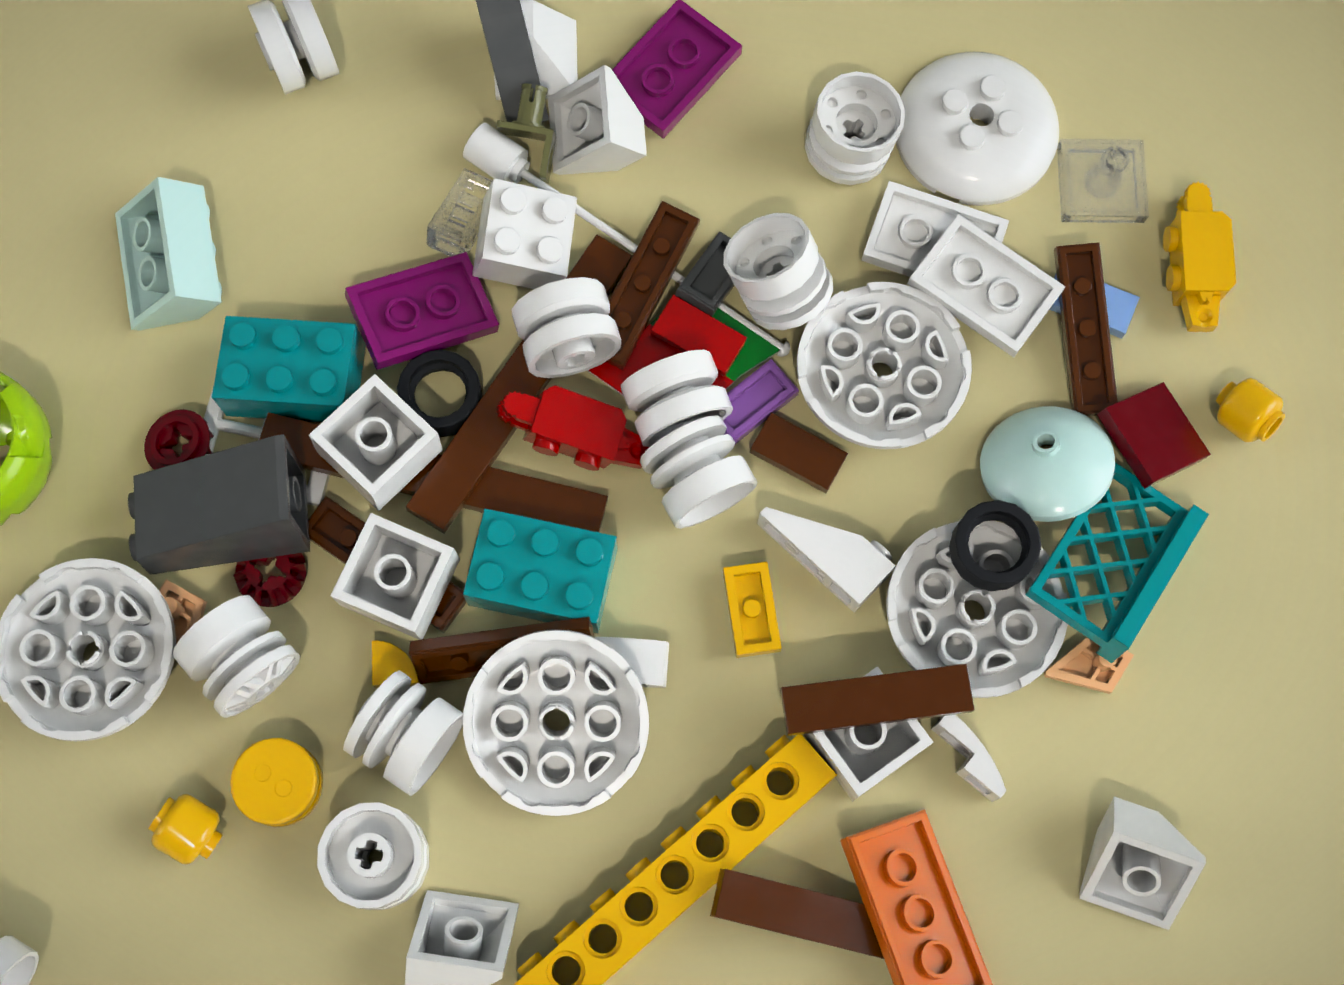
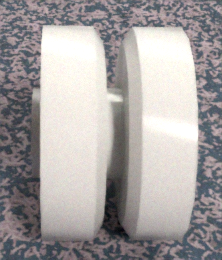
M261 0L248 5V9L258 30L255 36L270 71L275 70L285 95L305 88L306 78L299 60L306 59L313 76L319 81L340 74L311 0H282L289 20L282 22L272 1Z
M586 277L567 278L538 287L516 302L512 308V317L518 337L525 341L522 345L523 354L531 374L543 378L566 377L578 374L603 364L620 350L621 337L615 320L608 315L610 313V303L605 287L597 279Z
M704 349L691 350L661 359L638 370L621 384V391L628 409L642 412L635 420V427L643 446L651 447L662 437L692 421L716 415L724 420L732 413L733 407L725 388L711 385L718 376V370L709 351Z
M381 802L359 803L341 811L326 826L318 844L317 868L324 886L339 901L365 910L391 909L408 901L422 886L429 869V845L422 828L406 813ZM374 849L383 852L381 862L374 861L371 865L369 862L370 853Z

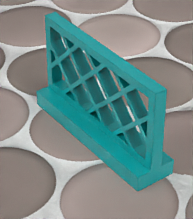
M1116 462L1113 479L1127 488L1130 500L1113 502L1108 489L1101 499L1102 503L1095 504L1086 512L1075 516L1025 594L1098 644L1100 647L1096 653L1110 663H1113L1130 648L1209 515L1196 505L1191 506L1188 510L1184 509L1152 486L1144 489L1134 474ZM1155 506L1170 516V519L1165 526L1150 527L1145 508ZM1134 509L1139 529L1122 531L1116 511ZM1105 512L1111 532L1092 534L1088 515ZM1080 529L1082 535L1075 536ZM1158 535H1159V537L1157 538V540H1156V542H1155L1153 536H1158ZM1142 537L1148 555L1146 558L1131 560L1125 539ZM1114 541L1119 561L1101 563L1095 543ZM1085 544L1090 565L1072 567L1067 552L1068 546ZM1058 562H1060L1061 568L1054 569ZM1133 568H1139L1136 575ZM1122 570L1128 588L1123 592L1110 593L1104 572ZM1093 574L1099 595L1080 597L1075 576ZM1064 577L1070 598L1058 600L1043 590L1042 587L1047 579ZM1114 601H1119V603L1117 604V606L1114 607L1113 602H1114ZM1102 603L1107 618L1103 629L1087 620L1083 605Z

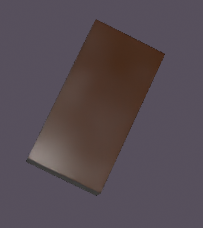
M773 413L769 415L750 449V453L825 494L828 492L848 455L847 452Z

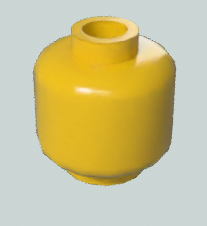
M1247 378L1238 384L1234 382L1228 383L1216 399V403L1220 405L1217 412L1219 424L1244 442H1254L1258 439L1263 442L1275 433L1285 418V413L1282 412V398L1253 378Z
M183 794L176 800L169 797L148 828V830L153 832L151 838L152 845L184 865L192 863L198 855L207 859L223 836L216 831L220 822L219 813L189 794Z

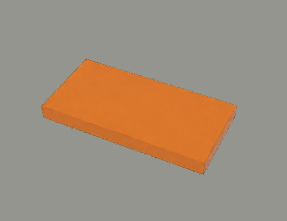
M925 809L840 840L894 985H993Z

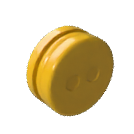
M284 738L264 739L252 744L237 759L231 774V794L238 809L249 819L272 827L289 826L304 819L317 805L323 787L322 771L318 761L311 752L296 742Z

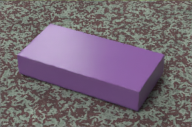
M772 359L727 393L733 410L723 420L727 427L724 435H730L734 439L735 444L766 421L771 413L775 414L798 396V388Z

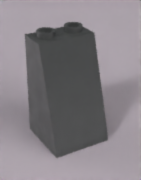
M284 434L133 476L134 492L128 495V507L131 517L135 519V534H131L129 537V549L133 560L137 561L150 575L310 552L305 469Z

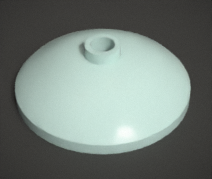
M1041 406L1017 412L1003 420L993 429L981 451L980 471L983 484L994 501L1001 500L1016 504L1027 512L1033 521H1062L1086 512L1106 494L1114 476L1115 454L1106 432L1088 416L1068 408ZM1042 445H1052L1048 449L1040 448Z

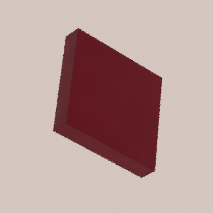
M1164 382L1106 407L1097 414L1144 489L1203 461L1211 455Z

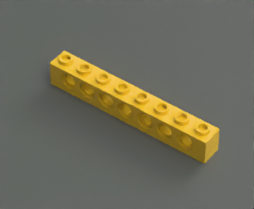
M802 734L795 736L791 741L786 735H783L764 752L770 758L757 771L752 765H749L730 782L735 788L731 794L723 801L715 795L695 813L701 819L687 832L680 826L661 843V846L666 851L651 863L645 857L629 870L625 876L630 883L617 894L609 888L589 906L594 914L580 926L574 919L553 938L558 946L546 957L543 958L539 952H536L516 970L522 978L514 985H563L554 976V966L560 958L565 956L574 958L580 966V976L572 985L604 984L718 882L720 869L732 870L834 779L837 774ZM774 771H781L787 774L791 780L790 792L785 795L772 793L766 782L768 774ZM740 801L751 803L757 811L756 822L751 826L737 824L732 817V807L734 804ZM704 832H714L719 835L723 843L722 852L712 858L703 856L696 846V840L699 835ZM672 862L682 864L688 872L687 883L679 889H670L661 880L663 867ZM636 893L647 895L653 904L651 915L643 921L632 920L625 911L626 901ZM609 925L615 930L617 942L610 952L598 953L592 948L590 934L595 927Z

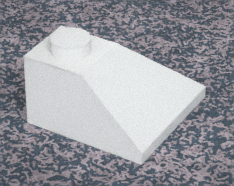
M520 0L540 85L548 88V94H546V99H548V97L578 80L576 20L534 0ZM494 74L496 100H501Z
M603 65L548 97L550 129H553L556 134L552 161L553 173L566 175L618 171L647 156L644 118L610 67Z
M1114 796L1097 829L1081 885L1079 899L1169 930L1206 864V857L1158 811Z
M427 890L406 956L405 985H491L501 980L518 914L519 903Z

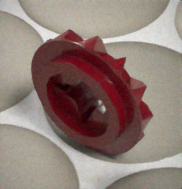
M186 409L174 410L161 416L151 426L145 439L144 452L149 465L156 470L205 456L206 454H212L209 444L210 439L214 435L209 430L208 422L196 412ZM181 434L189 443L182 446V453L179 454L172 447L179 443Z
M302 553L237 562L233 577L242 595H250L259 606L276 607L289 602L300 592L306 579L307 567ZM276 558L275 566L286 577L280 575L278 577L270 576L263 583V574L255 565L269 566L272 560Z

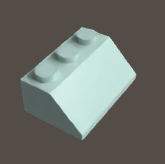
M157 177L115 213L131 330L140 331L197 320L222 303V287L218 281L215 262L216 248L212 242L209 223L210 209L206 204L204 186Z

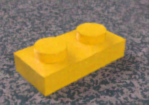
M768 562L724 567L723 578L736 658L781 652V641Z

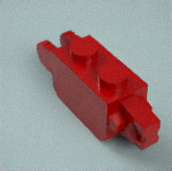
M556 385L544 390L537 398L525 393L522 395L520 391L518 393L515 391L513 393L509 392L497 406L498 410L496 413H498L497 417L501 419L500 421L524 430L523 440L533 443L532 448L539 453L548 456H557L558 453L575 458V465L592 471H598L599 467L604 469L610 464L637 469L642 468L640 459L649 447L642 445L638 434L625 428L627 419L620 408Z

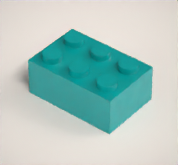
M226 316L212 399L226 416L265 419L268 412L302 421L323 422L360 388L366 344L356 324Z
M485 508L463 596L468 606L542 622L590 617L593 632L598 633L618 549L617 536Z

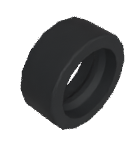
M441 349L424 352L410 360L401 372L397 385L398 396L438 432L439 438L456 435L483 397L478 374L471 363L455 352ZM433 372H453L465 384L466 396L463 405L448 416H428L416 404L415 390L417 384L422 378Z
M995 500L982 502L966 512L952 532L949 549L952 564L961 578L976 588L998 591L1009 589L1018 584L1031 572L1038 562L1042 544L1039 529L1027 512L1016 504ZM996 520L1003 522L1011 527L1020 538L1022 547L1020 558L1013 567L1006 571L993 572L985 570L970 555L968 546L970 533L977 525L984 521Z

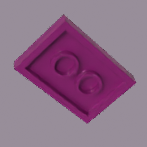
M677 0L612 71L642 114L644 125L664 139L742 54V45L685 2Z
M467 252L345 288V298L376 370L414 359L424 352L446 349L498 332L499 322L479 278L472 276L473 265Z

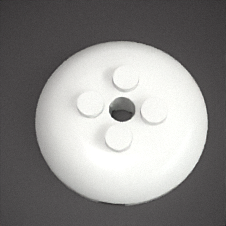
M962 52L945 56L919 71L910 80L901 95L905 109L904 127L896 141V146L902 161L910 173L924 187L933 193H936L937 190L947 196L960 199L958 203L983 206L999 204L1019 197L1039 182L1055 156L1059 140V122L1053 101L1043 84L1029 70L1006 57L986 52ZM972 117L973 119H979L983 121L985 124L988 123V125H976L972 122L970 118Z
M869 282L867 286L835 294L830 298L826 307L815 318L808 321L798 347L797 375L806 403L819 421L833 433L849 442L868 448L899 449L926 441L943 430L952 421L961 408L969 390L972 374L970 350H967L965 340L959 330L961 326L950 311L927 293L908 285L893 282ZM880 362L891 368L892 374L879 377L872 365Z
M960 520L938 528L934 527L917 538L901 556L894 568L887 590L886 612L892 638L902 657L913 670L967 664L972 698L998 697L1017 691L1030 684L1056 658L1063 644L1068 626L1067 623L1025 595L1050 556L1041 547L1038 562L1021 582L1006 590L987 591L976 588L961 578L952 564L949 545L952 532ZM993 520L984 521L977 525L970 533L968 542L970 555L974 561L985 570L993 572L1006 571L1013 567L1019 560L1022 549L1020 538L1016 532L1008 525ZM1047 579L1042 589L1058 600L1067 599V593H1064L1060 579ZM973 600L981 604L985 613L984 619L971 620L965 611L964 602Z
M85 558L53 566L38 575L40 578L30 585L21 596L16 594L1 617L0 696L21 719L20 722L42 735L75 742L107 737L125 729L143 716L166 686L174 664L173 650L176 646L173 617L167 602L157 587L138 571L124 564L107 559ZM95 641L98 651H95L89 660L84 661L83 653L88 644Z
M556 629L533 632L501 647L485 662L475 676L469 688L463 711V736L466 750L480 778H483L509 804L540 815L562 816L581 813L610 799L637 770L645 752L649 734V712L646 696L631 666L619 653L604 642L592 636L570 630ZM556 708L565 712L570 721V724L565 729L559 731L550 729L544 720L545 714Z

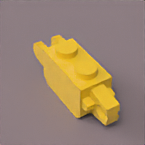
M1199 181L1197 183L1193 182L1191 185L1189 184L1184 192V196H1181L1176 203L1178 210L1176 211L1175 219L1164 231L1163 247L1170 255V266L1166 272V288L1168 291H1172L1173 306H1182L1187 331L1213 332L1218 326L1220 301L1237 283L1232 219L1223 211H1213L1210 188L1204 185L1203 182L1199 183Z

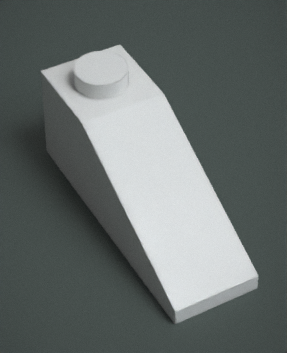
M765 507L759 514L757 524L854 613L890 576L895 568V565L890 561L892 556L889 551L875 540L869 542L862 535Z

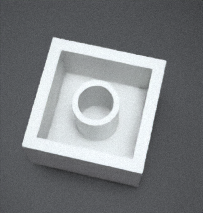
M494 178L483 198L472 276L531 289L566 279L577 197Z
M376 374L368 379L309 434L317 453L378 511L443 451L438 432Z
M370 513L330 596L344 608L418 640H422L460 558L454 548Z
M877 666L863 677L882 675L883 673ZM918 720L804 734L812 747L837 774L835 779L852 802L934 743Z

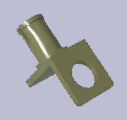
M524 83L521 85L522 91L517 120L512 122L497 120L496 127L498 131L505 135L545 141L539 178L549 184L556 134L553 129L542 126L548 88L536 85L532 102L534 88H532V84Z

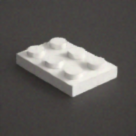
M889 181L861 261L911 277L958 214L1001 243L1003 242L1009 220Z
M960 214L956 216L907 283L909 286L927 293L940 302L955 318L1013 358L1066 287Z

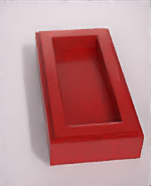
M675 295L671 297L651 329V335L682 353L703 349L709 351L718 373L724 377L747 342L746 336Z

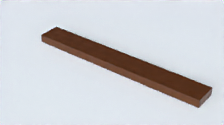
M596 235L567 278L586 277L597 279L604 285L608 297L621 279L633 255ZM524 340L519 344L406 505L407 512L443 534L450 527L517 429L510 426L509 423L505 424L504 421H500L501 419L497 417L498 413L496 411L498 410L499 402L509 392L513 393L514 391L516 393L520 391L522 395L525 393L537 398L552 379L536 377L529 372L523 354L522 345L525 342Z
M268 412L259 440L284 434L304 469L343 478L317 453L309 437V434L319 424ZM438 454L399 492L414 495L442 455ZM490 467L463 508L484 513L486 508L600 532L608 496Z

